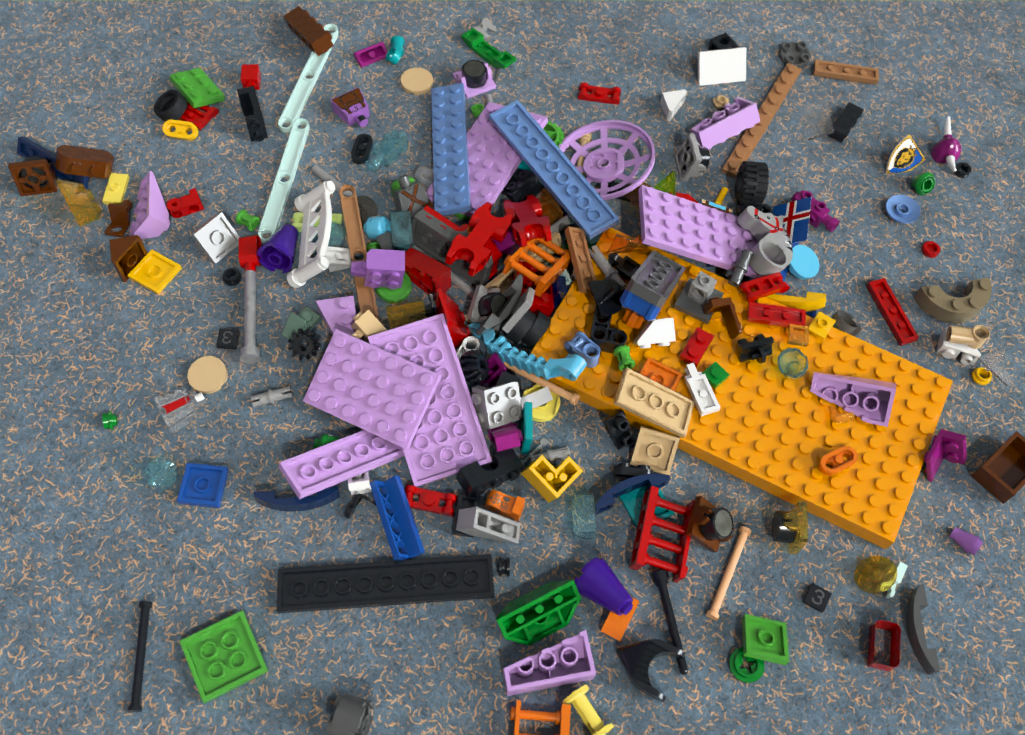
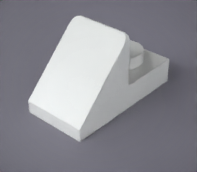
M328 246L325 257L329 260L328 268L330 272L351 268L349 248Z
M369 471L348 479L351 495L372 492Z

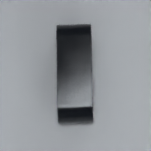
M849 102L832 125L827 136L843 143L844 138L848 136L851 128L857 123L864 109Z

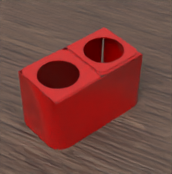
M878 620L869 626L868 667L891 671L899 665L901 628L898 624ZM875 628L891 631L890 666L872 663L874 661Z

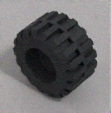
M743 161L741 163L735 183L737 204L758 205L763 203L769 184V170L766 163Z

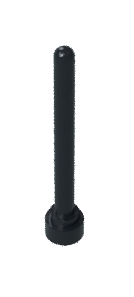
M655 571L651 573L653 583L659 587L673 646L683 651L667 588L668 580L670 579L668 571ZM685 656L683 659L676 658L680 673L686 675L688 667Z

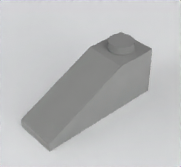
M478 507L459 509L456 530L472 536L518 544L521 523Z

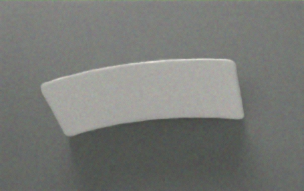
M548 386L521 397L522 410L525 402H532L533 409L553 400Z

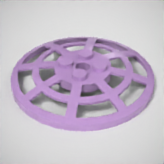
M604 120L582 126L569 134L562 141V144H559V148L563 153L569 146L576 151L570 160L574 166L580 155L585 158L583 166L575 167L580 173L585 172L586 180L589 183H601V189H594L597 193H600L604 201L633 191L649 176L655 163V149L651 137L639 126L620 120ZM607 129L625 130L631 132L632 135L627 141L619 138H608ZM600 130L601 139L591 141L582 147L576 142L584 134ZM638 136L647 144L650 151L649 154L641 157L638 150L632 145ZM608 143L619 144L622 147L617 150L608 147ZM601 145V148L591 153L587 151L594 146ZM629 149L635 159L625 161L623 154ZM650 160L649 167L638 180L634 179L639 170L640 163ZM635 165L629 176L622 174L625 167ZM615 179L623 181L615 186L608 188V182H611ZM627 183H628V184H631L630 186L626 187V188L623 189V190L617 191V192H615V193L607 194V193L610 192V191H613V190H616V189H619V188L623 187V186L626 185Z

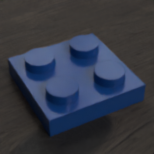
M187 463L177 498L178 504L220 508L229 473L228 467Z

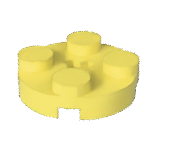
M538 384L533 385L532 388L527 389L523 393L522 397L532 394L540 389H543L544 387ZM550 391L553 400L545 403L546 405L532 409L533 421H551L560 409L559 395Z

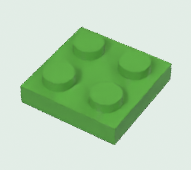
M744 614L742 617L744 656L787 665L789 662L786 623Z

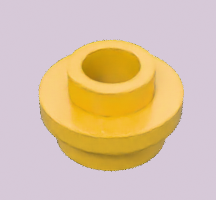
M986 367L976 368L972 372V379L979 385H987L992 379V373Z

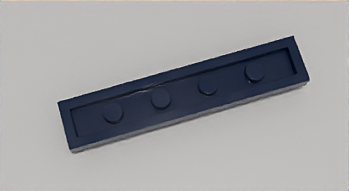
M25 136L18 137L17 154L24 158L37 156L47 159L48 163L53 164L56 177L82 192L88 189L89 177L60 172L55 168L56 155Z

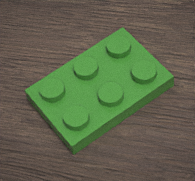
M201 68L169 75L172 84L193 108L225 101V95Z

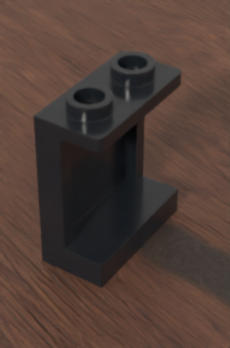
M254 86L237 89L251 142L262 141L268 138Z

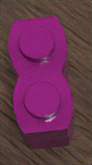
M510 422L493 429H487L490 442L496 452L521 446L520 441H523V436L516 423Z

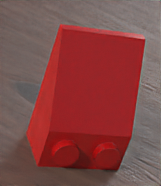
M438 288L436 315L443 313L454 348L460 347L463 340L470 336L469 328L464 325L463 311L460 312L458 305L441 288Z

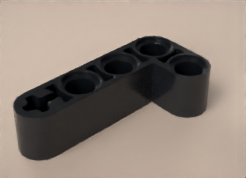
M605 278V279H603V280L612 281V282H615V283H616V281H615L614 279H611V278ZM596 304L589 339L597 344L601 351L613 354L614 349L626 345L627 334L620 329L610 328L612 315L601 317Z

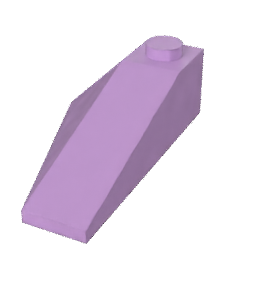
M149 171L140 182L137 195L139 202L133 214H137L136 222L132 221L130 225V236L138 235L140 239L159 237L170 226L169 212L154 173Z
M814 372L810 392L830 403L840 406L848 413L860 417L861 420L867 423L888 427L897 384L875 379Z

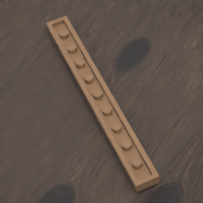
M787 63L758 110L760 122L756 123L754 127L746 129L721 172L736 178L741 163L748 161L799 77L802 71L801 68Z

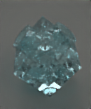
M157 457L144 470V474L148 478L146 482L153 488L159 487L165 492L179 476L174 469L176 466L168 459L164 461Z

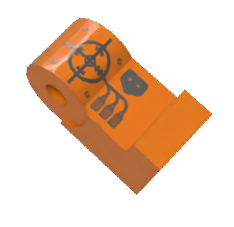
M490 490L484 507L499 515L519 521L525 506V498L519 496L516 498L497 490Z

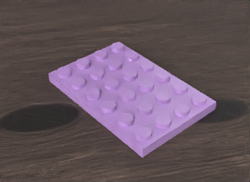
M335 329L303 402L402 448L409 449L441 375Z

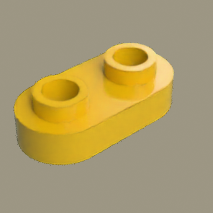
M167 120L163 124V132L170 138L192 141L198 136V128L191 122Z

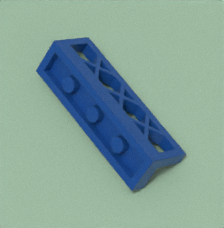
M393 476L384 482L376 480L370 482L394 560H411L424 553L425 551L400 476Z

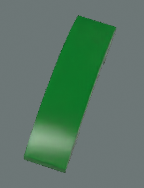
M474 28L461 35V38L471 50L494 67L505 69L516 61V58L506 50L501 53L484 41V35Z

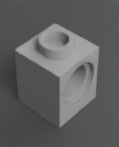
M700 271L691 283L687 296L704 305L713 293L717 280Z

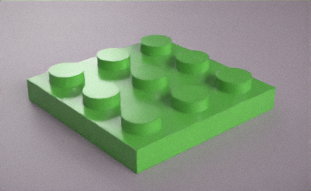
M243 610L180 640L203 703H207L269 672Z

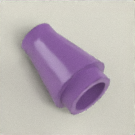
M957 527L949 536L967 554L975 555L984 543L980 540V537Z

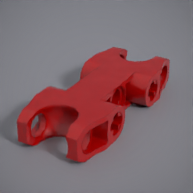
M528 195L527 199L523 202L504 201L505 216L507 213L514 215L511 230L515 242L520 247L527 246L529 240L536 238L543 239L545 242L552 241L550 220L548 216H543L538 198L534 195Z
M489 202L479 207L472 215L468 225L473 229L467 237L460 233L456 235L445 259V263L452 265L453 262L459 259L469 262L468 275L472 277L488 263L493 250L487 247L493 239L502 243L507 237L514 215L511 213H507L506 216L501 218L493 216L490 213L493 204Z

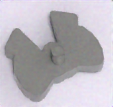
M485 18L480 25L473 27L484 35V39L489 38V35L486 33L487 29L496 32V26Z

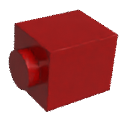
M242 64L240 80L243 88L254 86L255 90H260L261 72L259 64Z

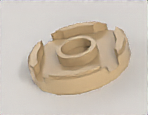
M410 68L402 74L401 86L409 94H425L433 86V77L426 69Z
M204 356L191 364L187 378L189 384L196 391L202 392V394H211L219 391L222 388L221 386L226 383L228 371L226 365L219 358Z

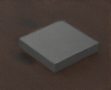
M689 278L674 305V309L708 324L713 313L704 314L702 307L713 297L722 298L724 293L714 289L705 304L701 305L687 296L691 283L694 281V279Z

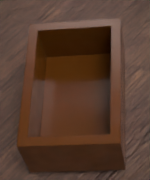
M1017 431L971 475L1003 504L1015 496L1025 485V438Z

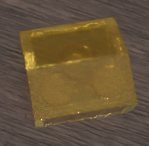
M60 179L56 181L80 227L101 219L98 214L101 210L97 202H92L95 198L90 189L86 191L81 183Z

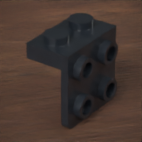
M517 168L500 194L508 196L512 202L518 203L525 201L528 195L536 197L544 187L534 172Z

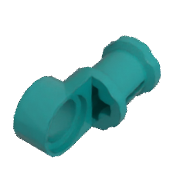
M393 36L390 40L392 47L386 55V60L393 65L397 64L401 56L404 55V38L401 36Z

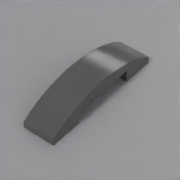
M521 274L515 277L503 294L508 300L497 316L493 313L490 314L475 333L479 336L489 332L513 311L522 291L523 276Z
M919 584L912 590L908 600L906 611L907 632L918 662L927 675H933L939 672L940 668L936 649L927 648L920 610L928 606L924 584Z

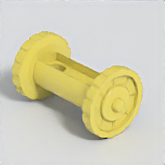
M587 685L574 690L562 701L563 704H573L592 735H605L614 728L612 723L603 724L585 696L589 690Z

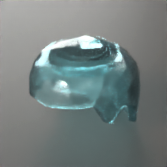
M798 348L783 350L778 356L779 371L788 379L801 378L809 369L807 356Z

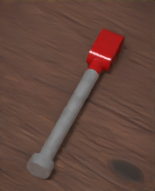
M259 235L239 238L238 257L241 268H244V347L240 349V361L246 364H253L260 360V350L256 347V266H261L257 252L262 245Z

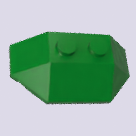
M573 579L545 583L509 602L496 617V621L504 639L530 646L567 626L577 604L581 601V597Z

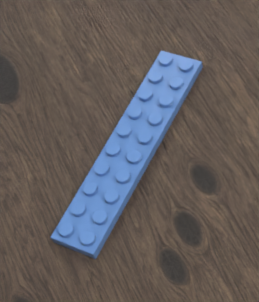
M463 83L431 89L434 210L442 216L471 211L465 87Z
M518 100L489 114V120L579 228L584 231L589 240L619 223L620 218Z

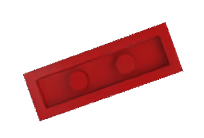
M749 302L747 305V322L804 330L806 326V310Z

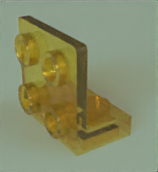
M423 300L386 307L390 330L427 318Z

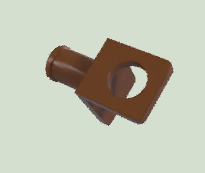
M123 200L121 204H108L111 223L104 231L105 235L123 237L130 225L128 212L133 208V204L129 200ZM114 228H121V229H122L121 231H118V232H113V231H111V230L114 229Z

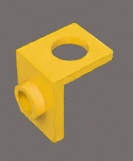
M819 311L807 331L824 340L836 320Z

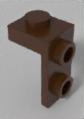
M713 297L702 307L704 314L721 312L730 339H735L742 333V326L738 320L731 297Z

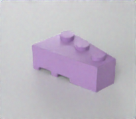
M354 296L316 301L318 312L332 336L335 329L349 335L355 333L351 327L355 322L353 318L357 315Z

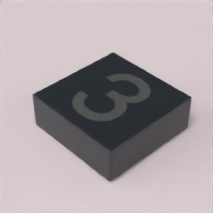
M219 329L216 343L217 348L237 350L239 330Z
M812 583L803 603L823 613L832 593Z

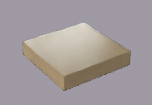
M641 426L630 465L636 467L638 465H648L654 472L669 475L680 437Z

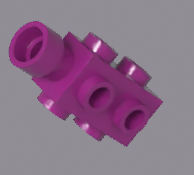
M797 191L792 196V201L812 197L809 224L815 228L823 224L829 232H833L840 221L828 215L830 210L826 204L816 200L809 191Z

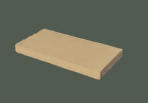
M625 368L613 404L683 438L687 434L695 401L629 368Z

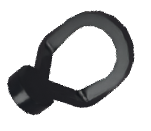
M360 493L356 494L353 504L349 506L345 513V517L350 519L362 499L376 505L375 500Z

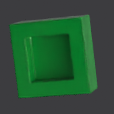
M714 362L702 372V374L706 375L709 384L714 389L727 380L730 375L717 362Z

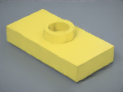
M111 173L102 200L103 204H121L130 178L128 174Z

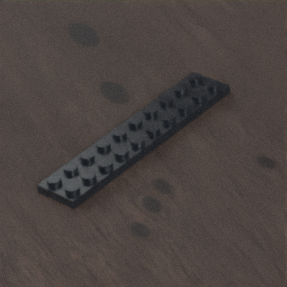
M491 554L278 569V614L495 597Z

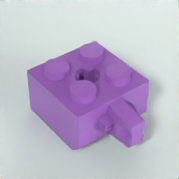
M371 249L366 254V261L351 262V275L363 277L364 286L370 288H402L405 273V251Z

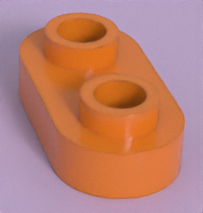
M840 447L820 459L818 463L819 470L824 475L833 476L852 467L858 459V454L852 447Z

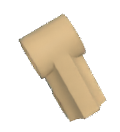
M949 325L946 341L967 344L973 349H979L989 338L990 330L983 325H977L974 328Z

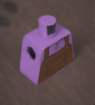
M359 87L331 99L333 112L349 126L358 123L360 127H365L368 124L367 117L370 116L369 107Z

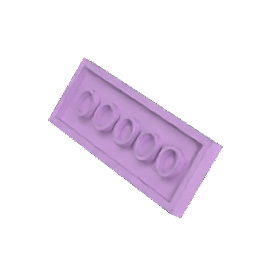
M363 430L279 463V469L297 497L302 499L405 455L402 447Z

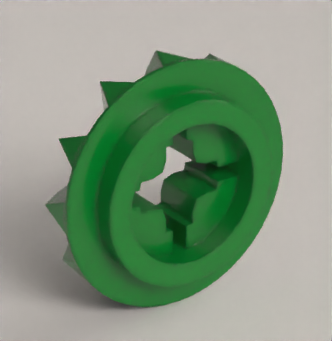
M743 647L736 649L731 654L729 660L730 672L733 673L736 680L752 683L761 678L764 673L763 660L744 656ZM744 659L750 663L754 661L749 667L750 672L746 668H739L743 664Z

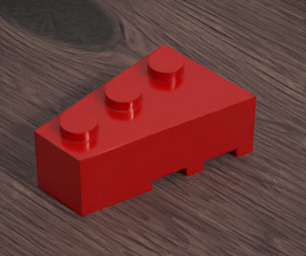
M412 247L405 252V273L425 293L429 295L428 291H432L433 299L436 300L438 288H441L444 292L451 288L450 267Z

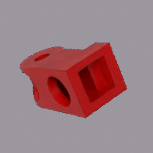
M196 188L189 190L190 194L172 198L167 202V209L172 217L180 218L204 210Z

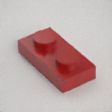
M697 327L679 359L688 364L694 363L695 367H697L711 344L714 335Z

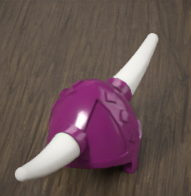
M950 116L946 118L943 139L933 147L931 156L935 162L947 163L949 168L955 172V161L961 155L962 145L959 140L952 136Z

